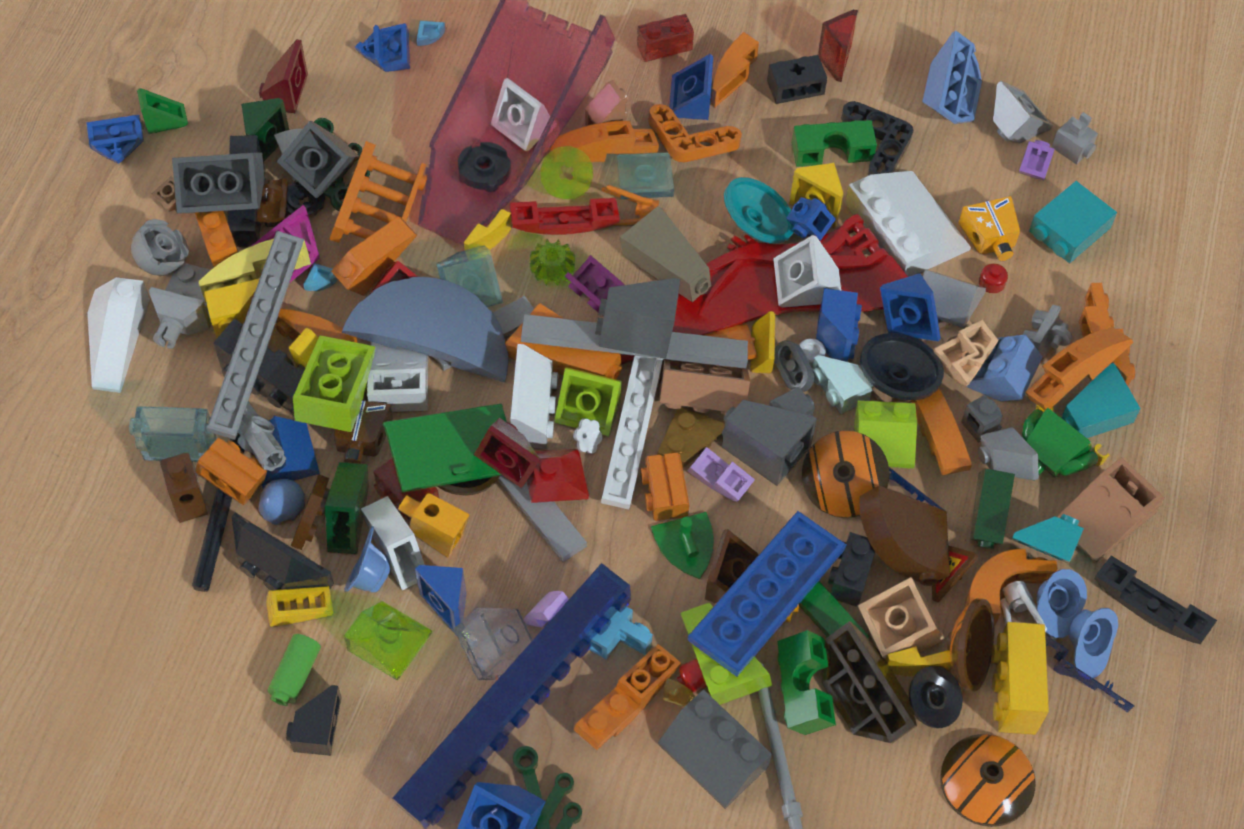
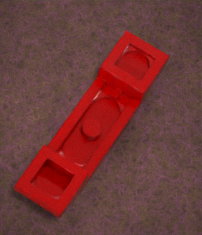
M616 198L590 199L589 205L537 208V201L510 202L509 205L512 228L536 234L566 235L585 233L612 226L620 221Z

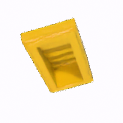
M329 586L269 590L266 604L270 627L333 615ZM315 597H320V608H316ZM305 599L308 600V609H304L303 600ZM290 602H295V610H291ZM283 604L282 611H278V605Z

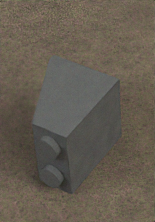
M671 278L609 287L607 299L601 298L598 314L604 316V318L598 317L595 334L601 335L599 347L666 359L675 321L680 279Z
M742 400L737 407L732 406L724 416L725 427L722 431V448L778 486L811 448L817 418L804 413Z

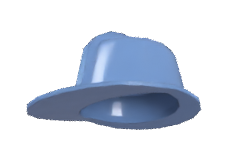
M374 526L371 527L361 556L347 579L344 588L345 592H348L352 587L363 591L377 592L388 577L390 562L387 555L371 543Z
M1061 569L1053 573L1048 580L1042 583L1037 592V611L1047 627L1046 633L1054 638H1064L1069 635L1070 625L1074 618L1081 613L1087 599V588L1083 578L1071 569Z
M1100 608L1096 611L1083 609L1070 625L1069 638L1075 648V669L1085 679H1093L1100 675L1109 660L1118 629V617L1109 608Z

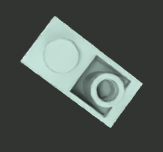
M820 355L814 357L812 364L814 382L823 388L829 404L832 407L835 406L840 414L857 407L858 400H870L873 385L866 379L857 364Z

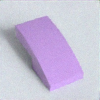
M707 447L688 469V472L702 483L735 502L739 501L755 480L733 461L728 465Z
M563 591L547 593L524 617V622L527 625L542 628L570 601Z

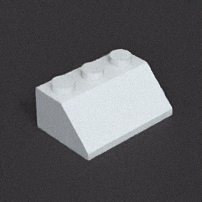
M518 344L510 421L526 437L532 448L547 449V439L553 438L554 421H549L550 413L555 414L556 397L551 396L552 389H557L558 372H553L552 360L524 344Z

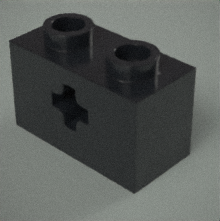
M818 55L804 56L798 59L769 64L767 82L775 103L780 104L825 95L827 75Z

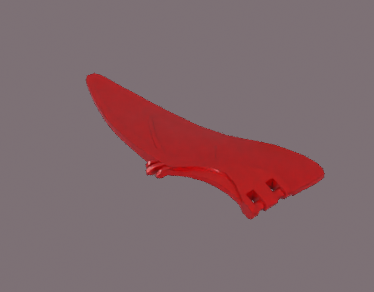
M855 214L845 220L842 226L824 235L820 242L839 269L841 291L858 293L857 304L862 305L861 312L883 310L880 287L883 284L908 276L891 255L889 256L884 248L879 247L878 239L869 228H865L863 225L864 220L861 216ZM855 231L856 235L851 237L850 234ZM747 234L744 236L747 241L745 243L734 235L731 241L735 245L729 243L727 246L730 252L706 263L709 267L711 287L708 291L700 295L693 302L678 293L672 332L706 335L760 319L770 311L774 312L775 315L791 312H820L821 304L780 307L778 304L774 258L798 243H758ZM870 252L871 255L866 258L865 254ZM620 354L621 365L633 361L635 355Z

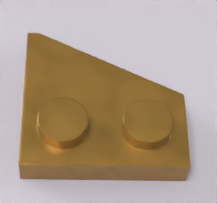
M684 408L677 409L657 455L664 456V454L678 452L681 457L682 467L684 468L694 460L696 455L701 454L706 447L710 448L711 443L722 435L725 423Z

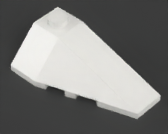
M116 277L94 291L87 312L91 382L94 390L121 393L150 301L144 281Z

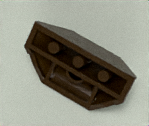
M847 622L825 639L824 648H826L828 667L823 668L822 684L828 694L832 695L834 704L853 735L894 743L917 726L914 710L910 705L908 695L882 657L880 651L852 622Z

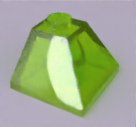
M381 601L360 613L345 633L344 640L347 651L398 681L428 640L432 630Z

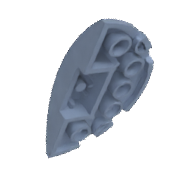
M411 277L409 279L392 281L375 289L363 301H360L349 315L343 327L342 333L393 349H397V346L451 362L452 367L505 383L508 370V351L506 350L503 330L493 312L476 295L455 283L430 277Z

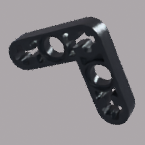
M850 101L846 103L842 110V122L864 121V118L867 117L866 120H878L884 124V126L879 128L873 126L875 138L882 140L870 162L868 176L871 174L893 173L911 142L914 131L913 126L907 121L860 102ZM900 132H904L901 135L900 140H896L897 134H899ZM892 148L897 151V154L893 156L887 155L884 150ZM882 163H884L885 169L881 172H877L880 169Z

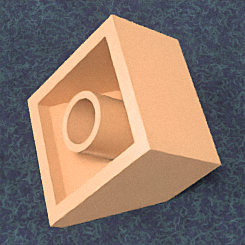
M912 578L858 605L884 659H886L887 654L912 647H917L918 652L921 653L946 640L921 589Z

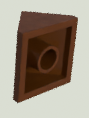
M729 529L723 530L707 580L705 600L717 603L759 555Z

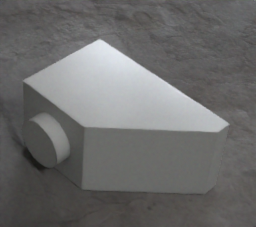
M1013 427L981 435V447L978 448L980 461L986 464L989 469L1013 473L1017 478L1039 479L1038 454Z

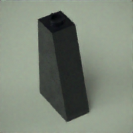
M257 135L230 136L229 154L261 153ZM263 161V169H264V177H265V166H264V161ZM258 209L228 210V225L236 247L247 248L260 239L261 222L257 220Z

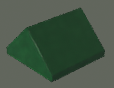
M280 98L241 104L246 136L257 135L263 161L279 146L274 135L289 130L284 102Z

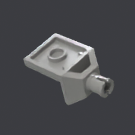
M184 263L174 271L165 290L150 288L149 294L160 321L159 329L153 337L156 344L165 347L168 341L167 349H173L180 333L190 335L210 329L212 323L207 302L204 300L198 282L210 269Z

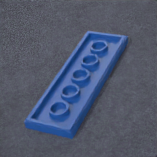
M797 511L688 635V641L738 677L843 553L847 544Z

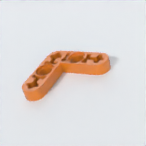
M656 104L650 108L649 125L675 161H694L732 152L740 147L742 133L736 127L724 126L688 134L670 107ZM667 131H672V132H676L677 134H676V135H670V134H667L666 132H667ZM701 142H707V143H710V144H712V145H711V146H704V145H702V144H700V143H701Z

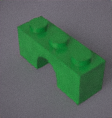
M872 120L794 126L791 142L796 167L822 165L824 151L827 148L842 150L846 154L848 163L870 162L877 147Z
M806 630L778 640L777 660L781 670L782 682L780 687L784 696V719L787 728L800 734L808 735L835 726L832 695L816 688L810 689L812 676L818 670L828 667L826 648H824L825 638Z

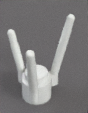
M1016 581L1004 587L1003 594L1005 598L1000 600V604L1003 608L1005 626L1007 622H1012L1010 609L1017 613L1028 609L1037 624H1044L1024 581ZM1048 635L1052 641H1056L1057 638Z

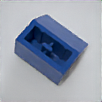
M824 288L816 339L823 343L826 354L830 358L848 362V359H854L855 347L859 336L858 321H860L862 308L861 304H857L858 293Z

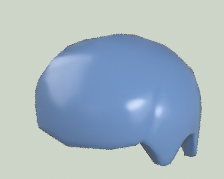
M278 479L269 482L263 488L259 497V512L265 520L275 525H279L284 520H295L305 506V494L301 486L289 479Z

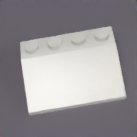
M913 171L871 174L848 185L845 205L853 215L859 214L864 220L863 225L865 228H869L878 239L879 247L884 248L889 256L891 255L908 277L922 273L970 250V245Z

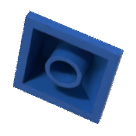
M477 782L473 787L457 829H534L546 801L519 786Z

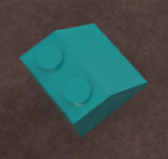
M1062 514L1060 518L1055 516L1016 531L1011 540L1068 563L1072 558L1084 528L1078 526L1079 520Z

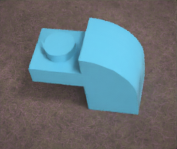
M609 606L599 610L592 616L581 632V645L606 660L619 641L646 655L652 647L653 634L643 624L638 622L632 623V609L624 606Z

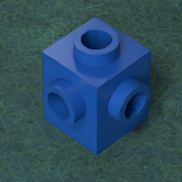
M802 197L786 217L793 226L792 231L801 238L814 235L820 241L836 220L826 209V205L815 198L809 200Z

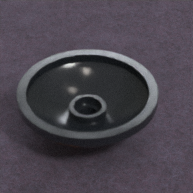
M900 333L880 334L871 338L861 352L860 366L864 376L876 389L890 397L901 400L924 399L934 394L942 383L944 369L940 358L931 347L912 336Z

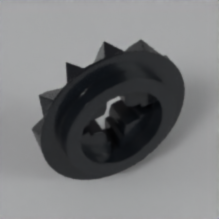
M295 182L288 186L286 213L292 214L304 205L308 215H316L317 211L324 206L325 195L321 194L318 198H315L299 182ZM308 196L309 202H304L300 205L299 200H303Z

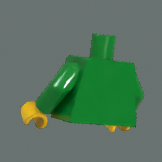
M1037 405L1035 410L1024 420L1022 438L1038 454L1039 475L1046 470L1054 477L1060 474L1068 476L1084 471L1094 465H1103L1110 456L1109 453L1107 455L1098 453L1102 447L1101 444H1096L1092 451H1090L1092 448L1091 441L1054 413V407L1044 410Z

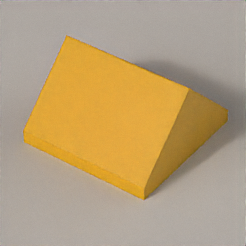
M829 163L797 168L794 171L789 204L794 206L801 197L813 200V198L820 200L836 219L831 226L834 229L838 224L843 198V190L835 164Z

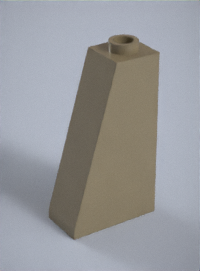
M659 206L620 236L623 256L659 280L680 279L679 294L691 302L700 295L705 294L711 287L709 267Z

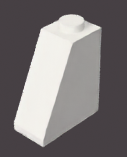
M387 496L361 508L368 530L370 531L371 527L374 526L372 537L379 550L387 555L390 562V570L400 588L404 590L417 584L415 568L425 564L414 533Z

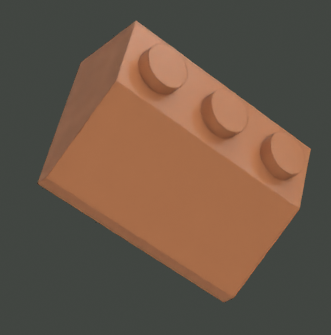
M664 359L660 403H665L666 407L673 409L689 406L693 407L694 411L703 413L710 412V409L721 411V414L725 415L732 406L737 407L742 400H747L750 386L748 368Z

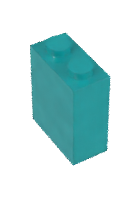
M1075 181L1034 215L1029 232L1037 240L1042 241L1051 248L1057 256L1062 257L1070 264L1111 229L1117 212L1078 181Z

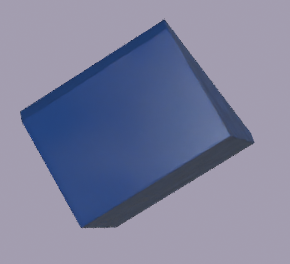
M711 54L672 75L669 107L677 118L709 119L713 56Z
M920 273L883 284L880 287L888 333H900L931 341H939L941 339L934 294Z
M277 416L270 419L269 422L275 428L272 435L284 450L286 460L281 467H277L273 471L267 470L262 487L264 488L269 482L278 479L295 481L320 474L307 423Z
M419 565L415 568L419 594L454 634L458 636L462 633L466 601L463 568Z

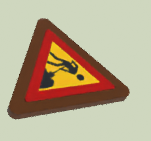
M948 545L950 576L932 585L933 601L940 602L959 580H962V576L978 559L977 553Z

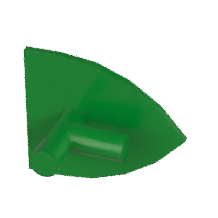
M707 512L651 526L654 539L666 559L683 573L700 579L707 569L713 553L714 536Z

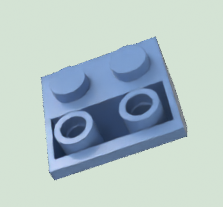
M1025 334L997 338V345L971 383L966 387L998 401L1021 400L1043 356Z

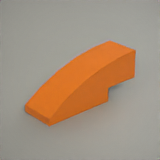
M745 32L730 45L718 65L711 98V106L714 108L748 80L750 65L757 60L759 42Z

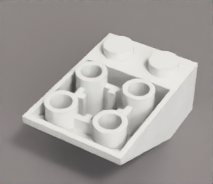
M371 342V346H375V354L368 377V401L390 404L392 412L428 411V355L397 346V349Z

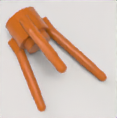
M611 185L602 187V191L637 203L635 215H639L640 218L620 219L619 223L612 226L635 225L659 206L660 200L642 197Z

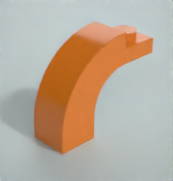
M1013 549L995 555L985 562L976 573L967 593L965 607L976 598L988 600L992 608L995 626L1001 614L1000 591L1008 584L1016 581L1042 584L1053 573L1058 571L1057 560H1047L1043 557H1035L1029 560L1026 558V549Z

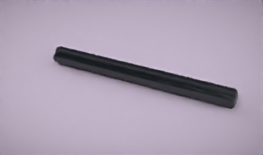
M237 433L235 440L230 438L229 441L234 442L240 448L241 453L244 454L245 450L237 442L240 434ZM219 488L216 490L192 582L194 590L207 592L210 588L232 502V497Z

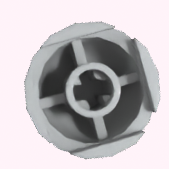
M153 219L147 221L140 227L132 239L131 253L133 259L141 269L151 275L162 276L173 273L184 264L185 258L189 253L187 242L181 232L177 229L172 231L167 227L169 223L164 220Z

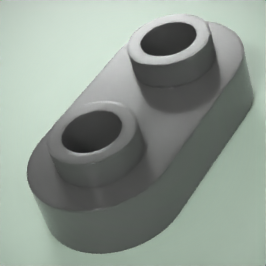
M788 340L778 343L775 347L774 362L785 384L791 390L800 387L803 392L809 390L814 382V372L799 344Z

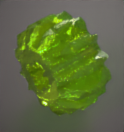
M547 239L545 245L537 243L535 251H531L530 271L534 273L537 281L544 279L546 286L550 281H554L558 286L560 279L568 282L565 275L567 272L573 274L575 271V254L570 251L568 244L561 246L559 239L555 243H550Z

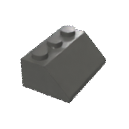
M262 153L172 158L177 213L260 208L264 185Z
M704 689L680 711L658 741V745L724 809L769 767L772 755Z

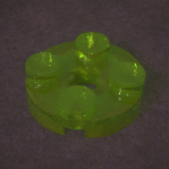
M572 146L557 147L551 150L543 159L540 168L541 182L547 192L554 197L561 199L578 198L591 185L593 179L592 163L589 157L578 148ZM564 165L566 168L571 166L574 169L571 173L573 178L570 180L567 177L562 179L559 176L562 173L560 168Z

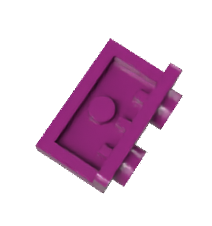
M591 255L574 275H571L569 272L565 275L571 281L568 287L580 297L583 293L590 298L587 303L598 313L601 298L607 299L609 287L625 285Z

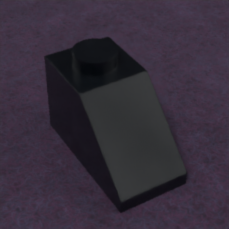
M331 685L295 711L294 721L288 723L286 740L290 741L293 752L331 756L342 698L337 685Z

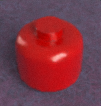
M988 264L981 271L979 285L986 288L988 293H999L1006 286L1008 272L1002 265Z
M697 658L679 667L680 676L677 679L681 688L686 687L688 692L695 693L707 687Z

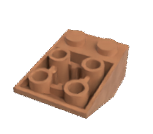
M1121 457L1103 471L1057 517L1060 518L1062 514H1065L1080 521L1078 526L1084 528L1077 546L1096 563L1154 516L1165 497Z

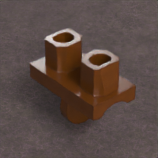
M264 178L260 208L257 210L258 222H265L266 227H276L286 217L287 178L279 180Z

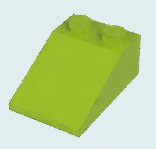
M320 335L293 396L295 421L352 432L361 408L375 354V346Z

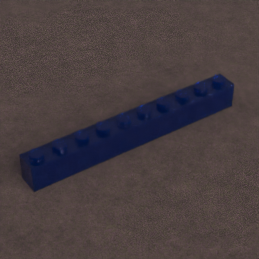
M601 563L395 794L393 800L397 806L424 829H427L430 824L432 826L437 824L445 814L444 808L451 800L456 801L467 788L465 784L473 775L477 777L483 772L488 764L486 760L494 751L499 752L504 748L509 740L508 735L515 727L518 729L522 727L530 716L528 712L535 704L540 705L546 700L550 694L549 688L556 680L562 681L571 669L570 664L577 657L582 658L588 652L593 637L597 633L602 635L610 626V619L617 611L622 612L631 601L630 585Z

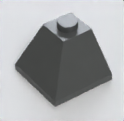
M309 121L277 162L315 198H318L339 181L360 156L339 137L313 121Z

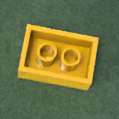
M1007 622L1003 632L998 633L997 645L992 646L991 652L992 663H996L997 673L993 674L992 690L997 692L998 701L993 706V720L998 721V732L1036 735L1049 713L1045 624Z

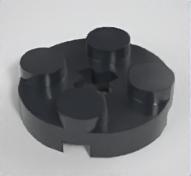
M481 142L480 146L472 148V145L466 147L458 158L460 181L475 189L487 192L497 191L499 186L504 184L511 174V161L507 156V151L502 146L491 142ZM485 163L489 164V168L483 169L479 167V165L484 166Z

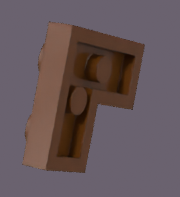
M320 474L317 476L291 546L302 550L305 541L312 542L317 529V525L313 524L316 515L322 517L330 489L326 488L329 481L328 477Z

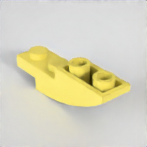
M274 239L258 243L232 255L199 280V286L205 302L204 291L260 279ZM305 241L303 242L295 269L311 265Z

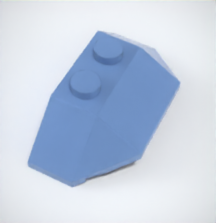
M957 31L950 35L931 62L922 101L954 124L968 123L975 119L982 84L979 64L974 54L976 52L975 44Z

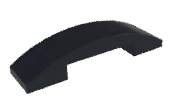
M1112 555L1109 557L1094 578L1102 588L1124 607L1153 626L1183 640L1201 645L1216 624L1217 620L1192 604L1187 608L1183 607L1136 578V570Z

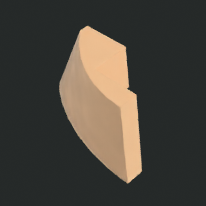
M969 320L964 328L944 321L938 323L941 337L939 341L919 340L934 350L942 362L944 372L966 387L971 383L998 343V339L983 320L974 324Z

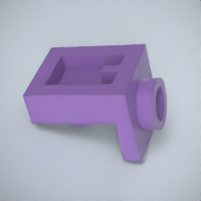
M1041 140L1029 141L1019 173L1044 181L1055 149L1051 148L1049 143Z

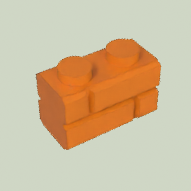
M217 438L198 460L195 472L244 506L263 484L267 470L263 469L255 457L248 458L242 454L240 448L234 442L229 440L225 442L221 438Z
M677 452L664 454V456H647L645 458V468H640L642 485H648L649 493L645 494L646 510L652 511L655 521L687 517L689 515V500L680 454Z

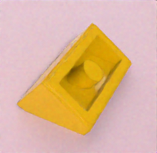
M772 311L756 321L751 327V337L755 338L754 346L757 353V358L751 359L750 370L753 373L771 374L773 370L775 314Z

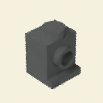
M983 395L966 406L961 423L979 443L981 442V435L1001 430L1000 422L1003 415L998 405L992 399H988L986 395ZM974 420L980 424L979 427L975 424Z

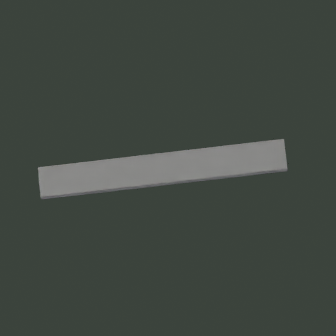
M280 231L276 232L206 431L235 440L304 239Z
M527 314L523 316L521 342L660 358L599 347L601 335L595 334L597 323ZM672 332L666 359L746 368L748 363V341Z

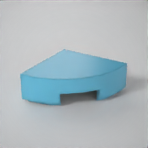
M420 21L417 46L429 45L439 40L445 32V22Z
M314 263L303 284L304 290H324L335 284L338 279L331 272L332 268Z

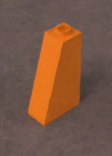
M541 303L530 313V315L564 319ZM523 323L505 343L508 357L516 360L517 345L524 344L552 360L553 372H558L561 375H564L566 367L612 379H617L622 371L619 353L521 342Z

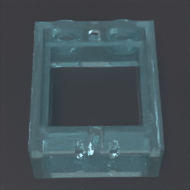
M137 406L135 417L130 419V434L134 435L136 449H140L144 460L161 461L179 454L189 453L192 462H198L201 456L217 439L216 434L206 431L210 420L208 409Z

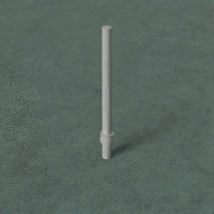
M766 687L759 690L758 695L784 805L781 807L784 820L788 821L790 829H803L800 819L803 817L800 802H796L770 688Z

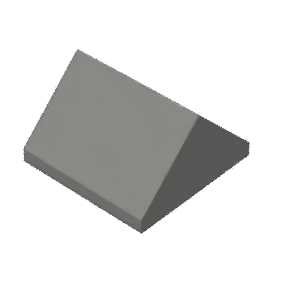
M925 270L923 278L933 291L938 320L964 328L984 296L986 288L938 272Z

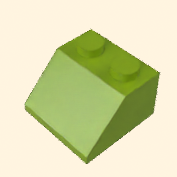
M858 400L854 431L870 437L880 446L887 458L889 467L914 468L917 435L915 403Z

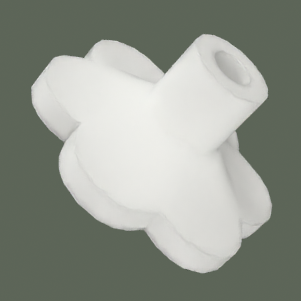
M582 419L579 427L574 431L573 438L577 441V449L580 452L591 454L596 452L597 445L602 441V433L599 431L598 421Z

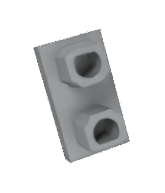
M1052 305L1049 312L1036 310L1031 322L1033 328L1039 329L1038 332L1025 330L1023 333L1043 356L1041 361H1044L1051 347L1056 349L1059 345L1066 346L1072 340V334L1068 330L1069 325L1063 323L1058 316L1061 310L1060 306Z

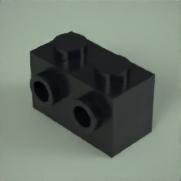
M850 532L847 542H844L847 544L846 548L838 557V559H841L839 567H832L828 584L833 585L831 594L837 601L858 607L875 550L867 537Z

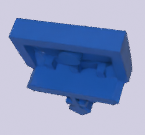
M406 23L382 28L381 30L379 26L375 25L373 27L374 32L363 43L359 42L355 46V49L385 72L410 69L409 29Z
M140 115L86 122L90 148L118 164L144 141Z

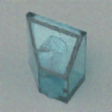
M485 245L457 252L436 263L440 279L455 283L469 290L486 307L503 303L491 252Z

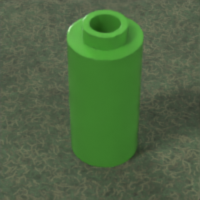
M294 634L267 689L268 693L272 695L271 700L282 706L296 703L321 649V645L317 641L301 634Z

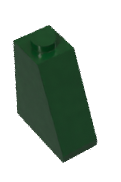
M338 463L325 504L327 552L357 554L364 518L361 508L366 506L369 489L368 464Z
M986 468L978 473L970 540L977 541L976 546L994 549L995 544H1003L1015 474Z

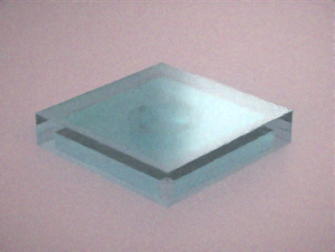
M669 153L617 155L620 189L646 198L674 197ZM620 195V196H621V199H630V198H627V197H625V196Z

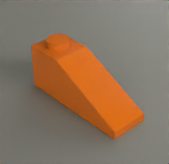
M398 216L349 250L331 272L346 289L364 296L416 238L417 234Z

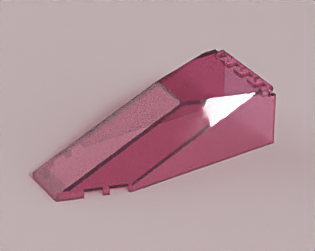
M527 0L499 1L430 141L431 154L429 168L426 167L425 172L427 175L425 195L422 194L418 219L420 227L464 246V241L478 223L486 227L499 211L520 192L590 91L613 53L611 48L616 39L605 16L600 14L592 32L574 23L570 25L567 31L568 21L549 14L544 21L546 12L528 6ZM506 78L541 102L550 115L539 141L529 151L523 150L491 125L502 84ZM481 142H491L502 146L507 151V156L511 161V174L507 181L499 186L497 191L487 192L475 189L460 181L458 158L466 147L472 145V148L480 146ZM485 163L484 166L479 165V167L483 169L489 168V164Z

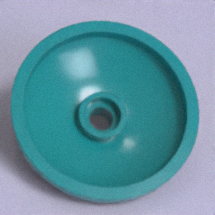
M740 177L732 180L726 187L724 202L727 212L733 222L748 236L764 243L778 244L787 241L794 233L792 231L793 226L786 219L791 212L789 205L770 186L756 179Z

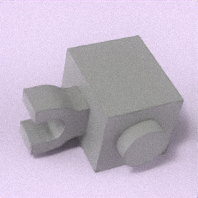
M1084 112L1080 115L1079 120L1072 116L1056 132L1052 148L1076 165L1084 157L1088 159L1096 149L1094 143L1098 135L1097 132L1088 127L1092 118Z

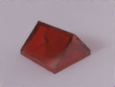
M854 9L822 24L818 56L823 65L838 82H842L852 47L858 10Z

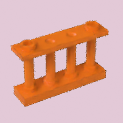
M366 141L329 240L340 243L342 235H349V233L367 239L376 232L353 223L354 220L349 219L351 212L355 214L360 212L386 223H390L398 217V215L361 202L362 199L357 197L359 191L364 193L366 190L405 205L401 218L407 222L417 190L423 191L428 176L423 175L427 164L421 163L417 174L405 171L377 160V156L373 155L376 145ZM372 170H376L412 184L409 196L370 181L369 177L365 176L366 171L372 172Z

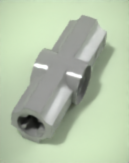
M248 402L238 430L240 437L237 442L244 450L254 454L264 470L273 471L284 464L286 460L284 450L272 435L275 429L273 424L267 419L260 417Z

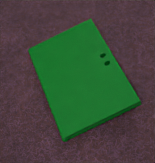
M502 403L383 422L402 492L502 475L474 455L490 426L499 418L507 422Z

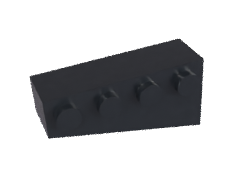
M235 318L213 343L224 377L240 336L241 328L243 327V324ZM267 347L251 393L254 395L261 394L273 406L277 408L283 407L294 416L293 396L305 367L301 364L297 368L294 367L291 359L278 349L274 353Z

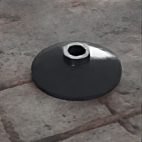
M929 666L919 670L913 677L909 687L910 705L917 719L924 725L936 729L945 728L953 724L959 717L963 703L962 691L954 675L945 668Z

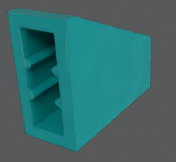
M1112 363L1066 405L1061 418L1083 436L1090 438L1134 423L1141 408L1116 365Z

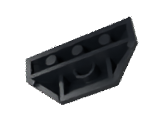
M235 512L232 515L236 555L240 563L239 568L248 577L254 578L256 576L263 580L264 585L269 590L329 586V589L332 588L334 582L331 571L318 565L246 520Z

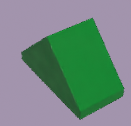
M142 88L137 90L148 134L177 129L188 124L183 103Z

